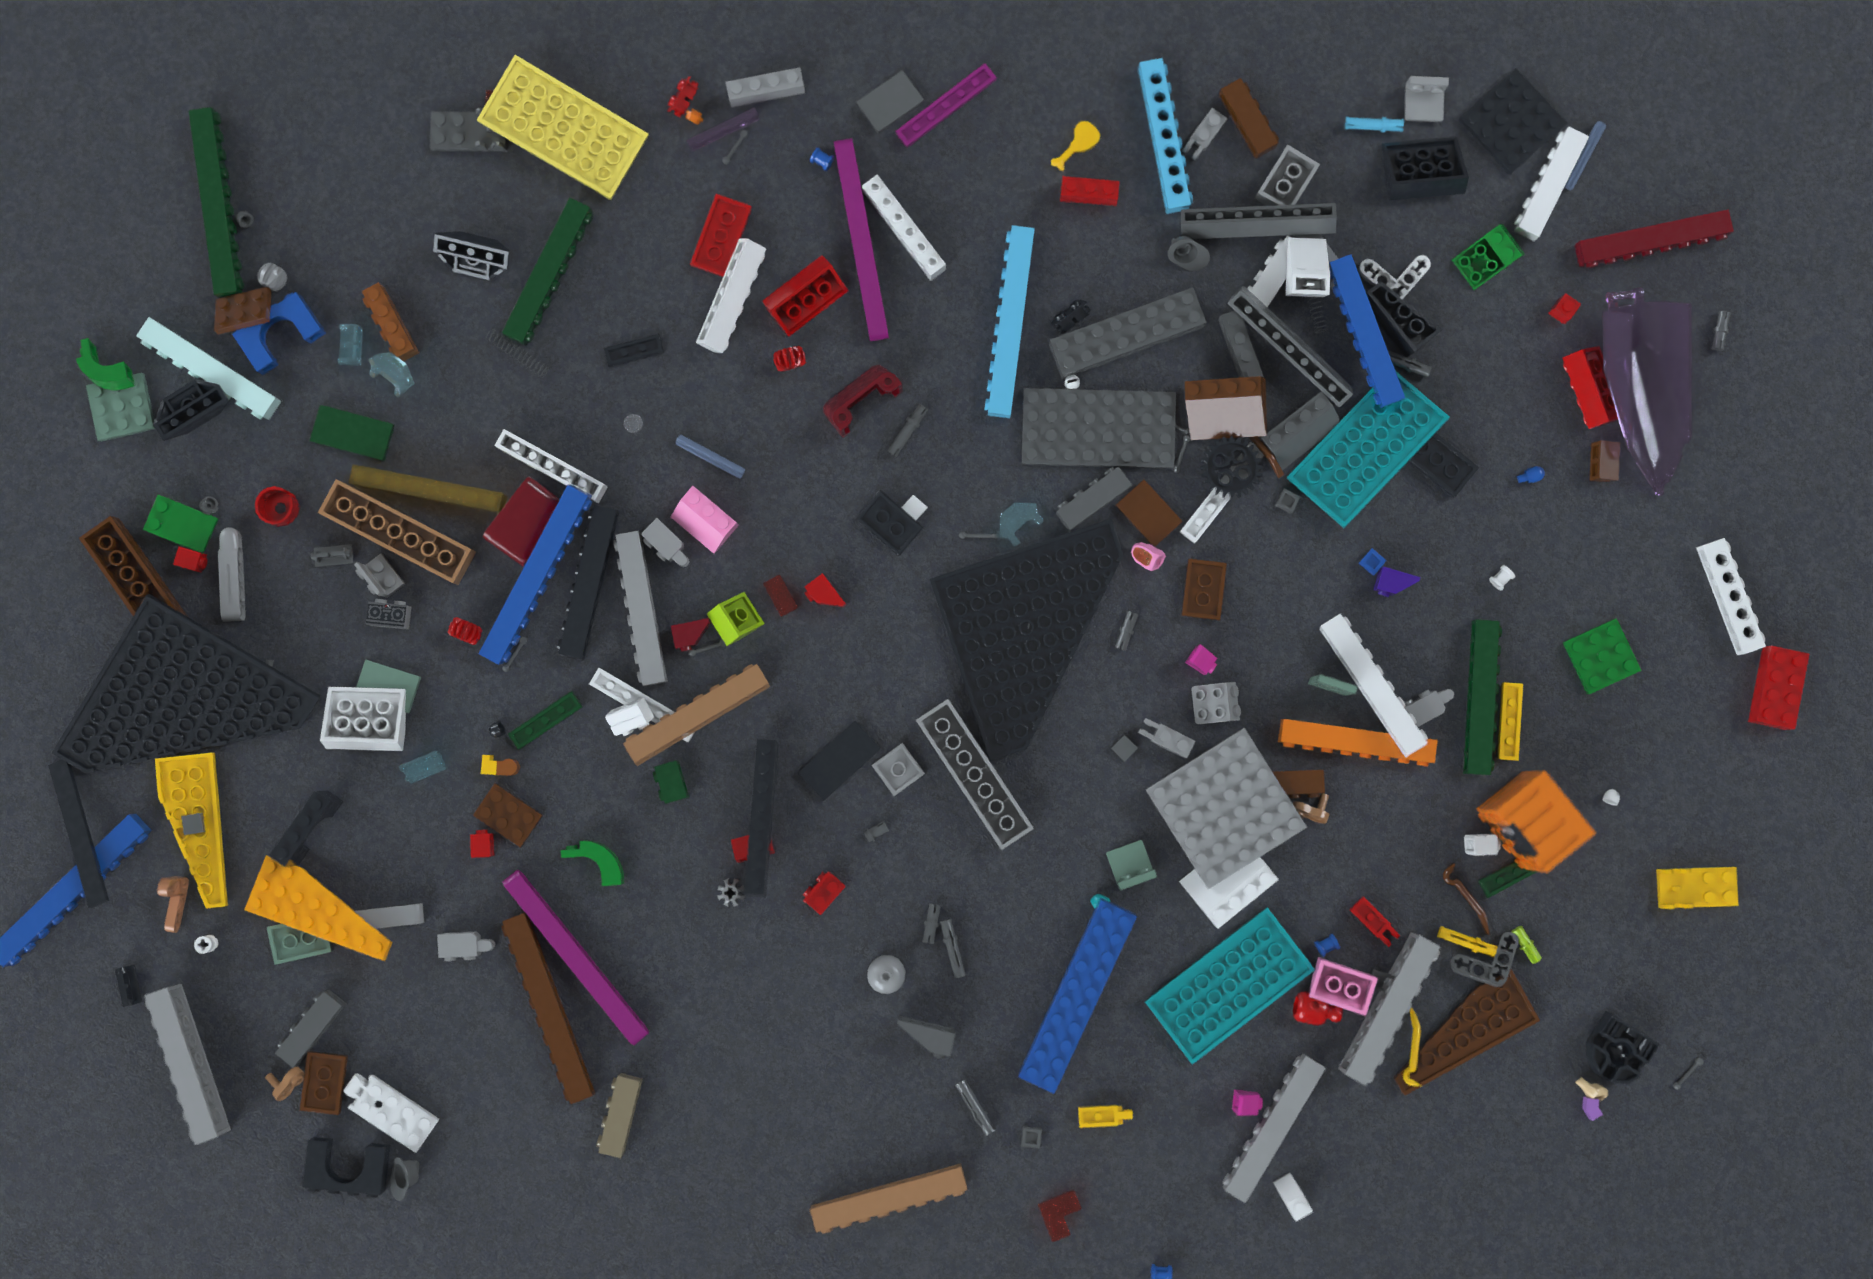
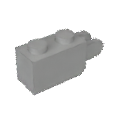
M656 518L641 533L644 537L642 541L650 549L654 546L658 550L656 554L663 561L667 559L672 562L674 560L681 567L688 566L689 559L681 552L684 549V543Z
M1428 689L1420 693V698L1417 700L1409 699L1405 701L1406 707L1404 709L1408 714L1411 713L1417 721L1415 725L1419 727L1443 714L1445 711L1444 704L1452 700L1454 692L1451 689H1444L1437 693V691L1430 692Z
M1145 718L1144 723L1156 728V731L1152 735L1148 731L1140 729L1139 734L1182 758L1188 757L1195 740L1163 724H1157Z
M477 931L441 933L437 935L438 958H444V961H455L456 957H464V960H475L476 956L481 955V952L490 951L496 947L494 940L481 939V935Z

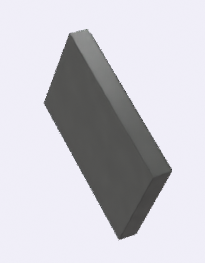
M902 70L858 100L856 104L879 134L924 103V99Z

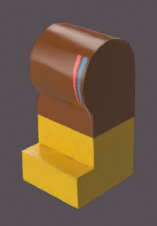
M482 755L481 774L512 776L516 775L520 770V764L515 759L493 761L494 755Z

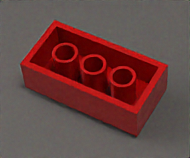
M1776 646L1762 648L1748 722L1783 730H1795L1810 654Z

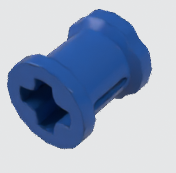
M817 147L810 158V162H815L827 171L835 157L827 155L821 151V148Z
M1330 934L1328 938L1320 942H1314L1322 957H1325L1327 953L1334 949H1340L1339 943L1333 934Z
M1152 1264L1151 1279H1172V1265L1160 1267Z

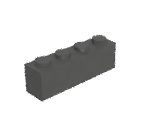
M1235 310L1221 315L1218 321L1238 377H1264L1243 318Z
M1113 467L1104 473L1105 477L1101 480L1096 478L1088 484L1090 488L1084 492L1082 489L1073 495L1074 499L1069 503L1064 501L1057 507L1059 510L1056 512V515L1069 532L1131 488L1132 484L1119 467L1115 470Z
M331 990L320 991L313 1000L315 1003L312 1007L305 1009L301 1015L303 1017L299 1023L296 1022L290 1028V1035L287 1039L283 1038L277 1045L279 1049L275 1054L292 1068L300 1065L307 1056V1052L311 1051L347 1005L346 1002Z

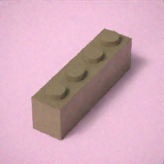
M622 1073L617 1078L614 1077L611 1089H614L612 1097L609 1096L606 1108H609L608 1115L604 1116L601 1126L604 1128L603 1135H599L597 1141L598 1153L622 1158L624 1155L643 1078Z

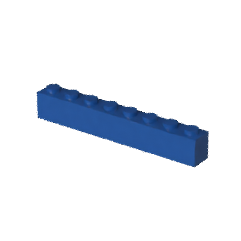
M1350 254L1329 262L1330 280L1332 279L1334 283L1333 292L1336 298L1339 297L1341 302L1339 305L1342 315H1346L1348 320L1346 326L1349 333H1352L1354 336L1353 345L1355 350L1359 351L1362 357L1359 359L1363 369L1366 368L1368 373L1366 379L1368 385L1374 389L1375 394H1373L1376 405L1379 404L1380 408L1402 401L1405 399V395L1352 255Z

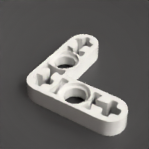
M1418 256L1397 280L1371 259L1364 260L1359 265L1358 271L1372 286L1378 284L1377 278L1379 276H1384L1387 279L1386 286L1394 291L1402 285L1404 288L1400 291L1399 295L1401 296L1400 299H1403L1429 270L1431 262L1426 256ZM1423 261L1425 263L1424 267L1416 273L1414 270ZM1370 265L1371 271L1365 272V266ZM1376 271L1379 272V273H1377V274L1375 275L1374 278H1371V276L1373 275V273H1375ZM1406 274L1412 275L1414 282L1411 284L1406 283L1404 276Z

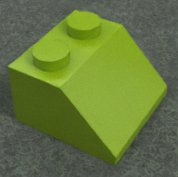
M745 592L719 603L707 613L726 646L739 641L764 625L763 620Z

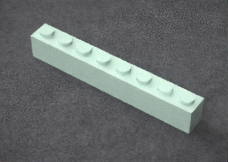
M148 317L136 335L142 340V345L149 349L152 347L156 348L158 355L165 359L170 357L174 360L172 364L180 369H183V367L189 370L188 374L194 378L199 379L201 377L206 382L219 384L228 399L234 398L237 400L235 404L243 409L250 408L253 410L251 414L260 420L262 417L269 420L281 403V400Z

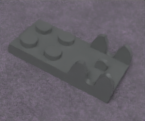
M477 108L476 112H431L430 149L432 151H507V139L477 122V118L483 108Z

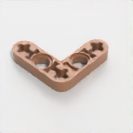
M186 877L162 878L159 882L158 895L170 897L164 926L167 932L177 933L180 928L189 885V879Z

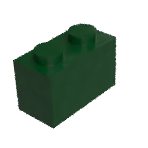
M679 760L654 767L653 777L656 783L659 782L661 790H658L661 801L668 804L689 797Z

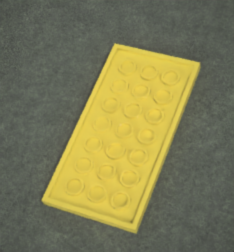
M514 55L477 118V122L610 200L613 198L649 136L645 131L517 55Z

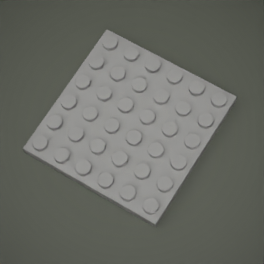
M1245 728L1145 789L1207 889L1215 886L1307 828Z

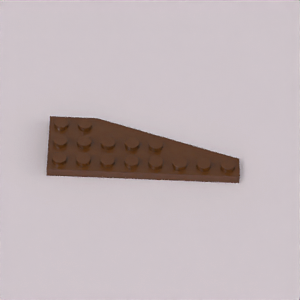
M1510 969L1503 986L1494 987L1482 983L1471 991L1419 1049L1417 1069L1415 1072L1410 1073V1079L1423 1086L1540 1021L1512 969ZM1501 973L1495 976L1496 982H1499L1500 979L1503 980L1500 977ZM1410 1060L1393 1077L1404 1096L1420 1088V1086L1408 1085L1403 1079V1072L1409 1067Z

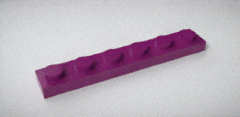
M984 63L896 131V135L908 148L995 82L997 77Z

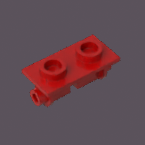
M690 76L680 80L677 85L678 92L676 96L672 95L667 104L669 105L667 111L675 110L674 114L678 117L685 114L690 104L684 100L685 97L692 100L698 90L697 82L693 80L689 82Z

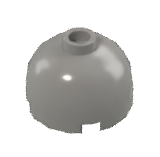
M882 955L871 962L867 978L870 986L875 991L881 994H891L902 987L906 971L898 958L892 955Z

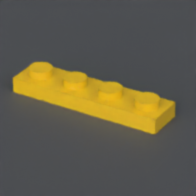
M1502 682L1497 759L1519 761L1523 684Z

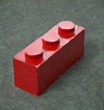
M1063 176L1060 201L1116 206L1120 181Z

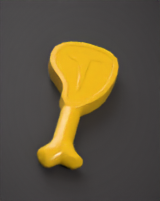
M1087 121L1078 123L1074 130V140L1069 148L1060 157L1052 158L1051 165L1057 166L1060 171H1064L1065 161L1073 153L1092 149L1100 140V133L1096 127Z

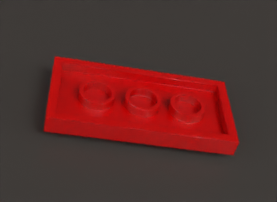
M716 194L690 265L724 277L736 245L744 232L752 206Z

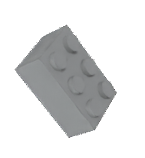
M1287 145L1255 199L1266 206L1295 205L1320 164Z

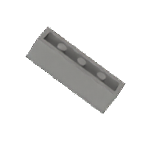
M800 67L726 82L731 107L805 93Z

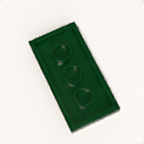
M320 405L310 441L384 461L395 425Z

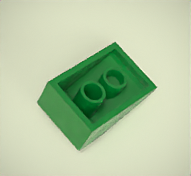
M157 495L143 530L204 553L219 518L204 514L199 510L167 497Z

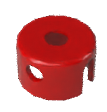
M276 486L267 487L256 497L255 511L258 517L265 523L278 527L287 526L298 516L299 503L295 495L290 491ZM278 503L286 505L284 513L279 514L276 512L275 508Z

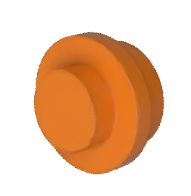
M693 108L691 111H686L687 115L685 118L697 125L703 122L704 119L701 118L702 113Z

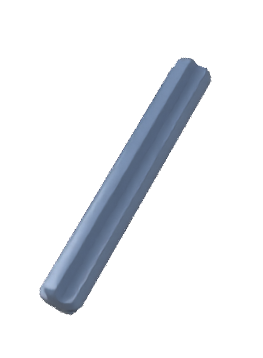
M1601 121L1595 123L1564 188L1568 190L1574 188L1606 128L1605 123Z
M680 435L676 439L675 444L733 476L741 478L744 475L745 469L685 436Z

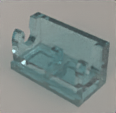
M340 324L339 365H361L362 328L357 324Z
M433 751L399 766L400 771L405 773V781L410 782V784L447 769L440 751Z

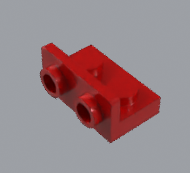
M830 871L826 874L822 872L816 879L817 885L814 888L810 886L803 894L805 896L803 902L807 903L819 915L828 908L846 887Z

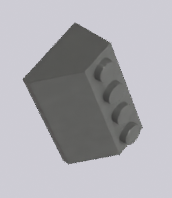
M1321 391L1260 440L1272 452L1281 469L1284 470L1324 439L1340 422L1334 406Z

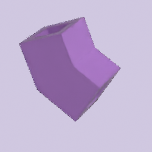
M1583 1096L1582 1109L1590 1120L1593 1121L1603 1115L1599 1109L1598 1098L1592 1099Z

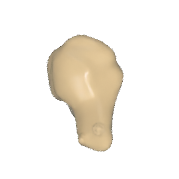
M1582 1077L1576 1081V1084L1581 1087L1588 1098H1598L1601 1101L1608 1096V1090L1599 1084H1590Z

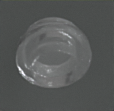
M630 414L624 419V427L630 433H637L642 429L643 421L640 416Z

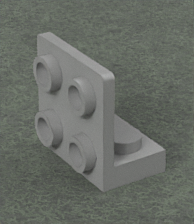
M1410 76L1406 82L1405 120L1442 122L1444 91L1449 85V78Z
M379 554L366 565L359 562L354 564L357 568L355 570L357 575L362 580L365 578L368 582L367 588L373 595L377 594L378 596L388 598L405 585L383 554Z

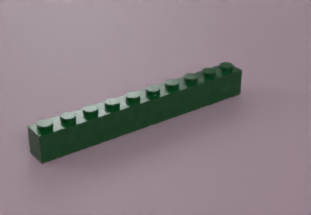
M212 107L188 111L213 292L218 298L243 293L244 282L240 278L242 266L237 256L239 246L237 241H235L234 235L237 230L232 221L234 209L230 204L231 190L227 185L229 173L224 163L226 161V153L222 149L224 137L219 127L221 117Z

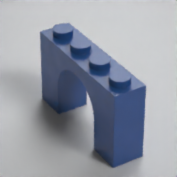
M297 292L290 293L280 303L271 305L270 322L239 329L232 334L255 370L262 375L279 365L266 345V333L274 323L281 320L292 321L304 340L310 344L326 334L302 296Z

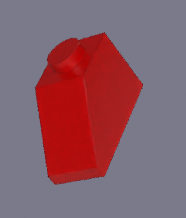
M823 573L805 586L807 591L804 594L810 602L814 600L817 604L837 607L846 606V603Z

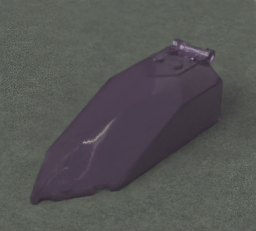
M1641 287L1619 293L1614 291L1608 292L1605 296L1608 308L1603 311V370L1627 449L1655 494L1662 496L1664 495L1665 484L1671 481L1683 456L1681 451L1684 444H1689L1692 438L1691 303L1672 301L1644 302V290ZM1634 298V303L1618 306V300Z

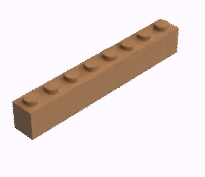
M751 664L745 667L741 674H734L728 677L726 683L710 688V692L704 696L703 694L696 696L693 699L694 702L689 705H681L676 709L677 712L672 715H664L657 724H650L643 728L642 733L629 736L623 745L634 763L639 766L768 689L770 685L759 666Z
M960 1163L811 1205L810 1211L816 1232L827 1233L832 1231L833 1227L840 1226V1228H845L852 1225L851 1222L858 1220L859 1223H863L876 1215L879 1218L887 1216L890 1211L902 1212L907 1210L908 1206L915 1205L920 1207L926 1205V1201L934 1199L935 1202L946 1199L945 1196L951 1194L953 1196L962 1195L967 1190V1184Z

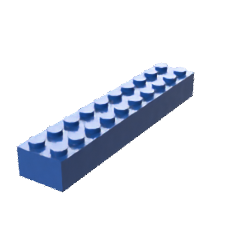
M1100 897L1018 1072L1019 1078L1053 1094L1055 1093L1137 918L1135 913Z

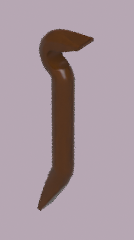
M1248 437L1268 459L1277 477H1282L1284 472L1272 452L1259 437Z
M1452 863L1444 870V881L1459 890L1478 914L1485 933L1489 935L1488 921L1484 909L1459 879L1451 880L1449 878L1455 866V863Z

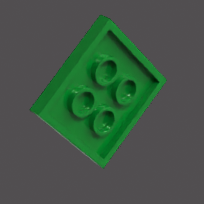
M1617 618L1562 642L1587 695L1642 671Z

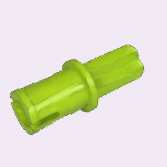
M1519 926L1511 931L1518 937L1519 948L1523 949L1532 964L1539 962L1542 958L1533 945L1534 941L1530 940L1523 926Z

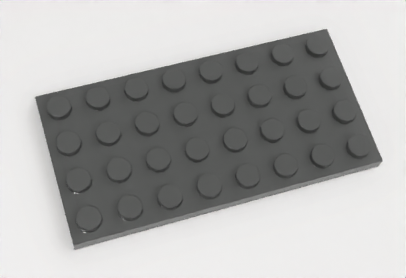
M1024 388L1022 465L1173 469L1175 461L1176 392Z

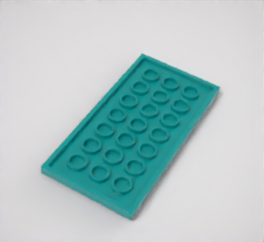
M1398 372L1396 374L1405 399L1380 408V405H1376L1373 394L1375 392L1372 388L1287 476L1291 483L1343 528L1365 508L1450 418Z
M1266 907L1144 1002L1191 1064H1194L1315 969L1268 907Z

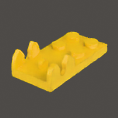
M1736 867L1656 869L1658 908L1738 906Z

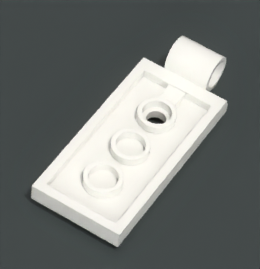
M355 1073L344 1089L348 1096L355 1099L348 1108L416 1153L439 1121V1118L376 1076L371 1075L368 1081L360 1074ZM381 1101L382 1107H376L375 1102Z

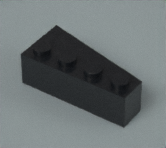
M1381 281L1366 292L1376 320L1407 358L1443 330L1438 325L1435 326L1431 323L1428 317L1418 313L1410 303L1407 304L1400 299L1397 293Z

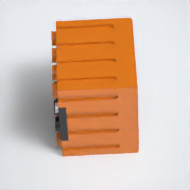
M1522 771L1476 808L1479 812L1477 815L1483 823H1488L1491 827L1490 832L1501 839L1504 843L1502 844L1503 848L1509 854L1512 853L1516 858L1514 861L1518 863L1521 869L1525 868L1526 870L1547 873L1595 834L1592 827L1546 771Z

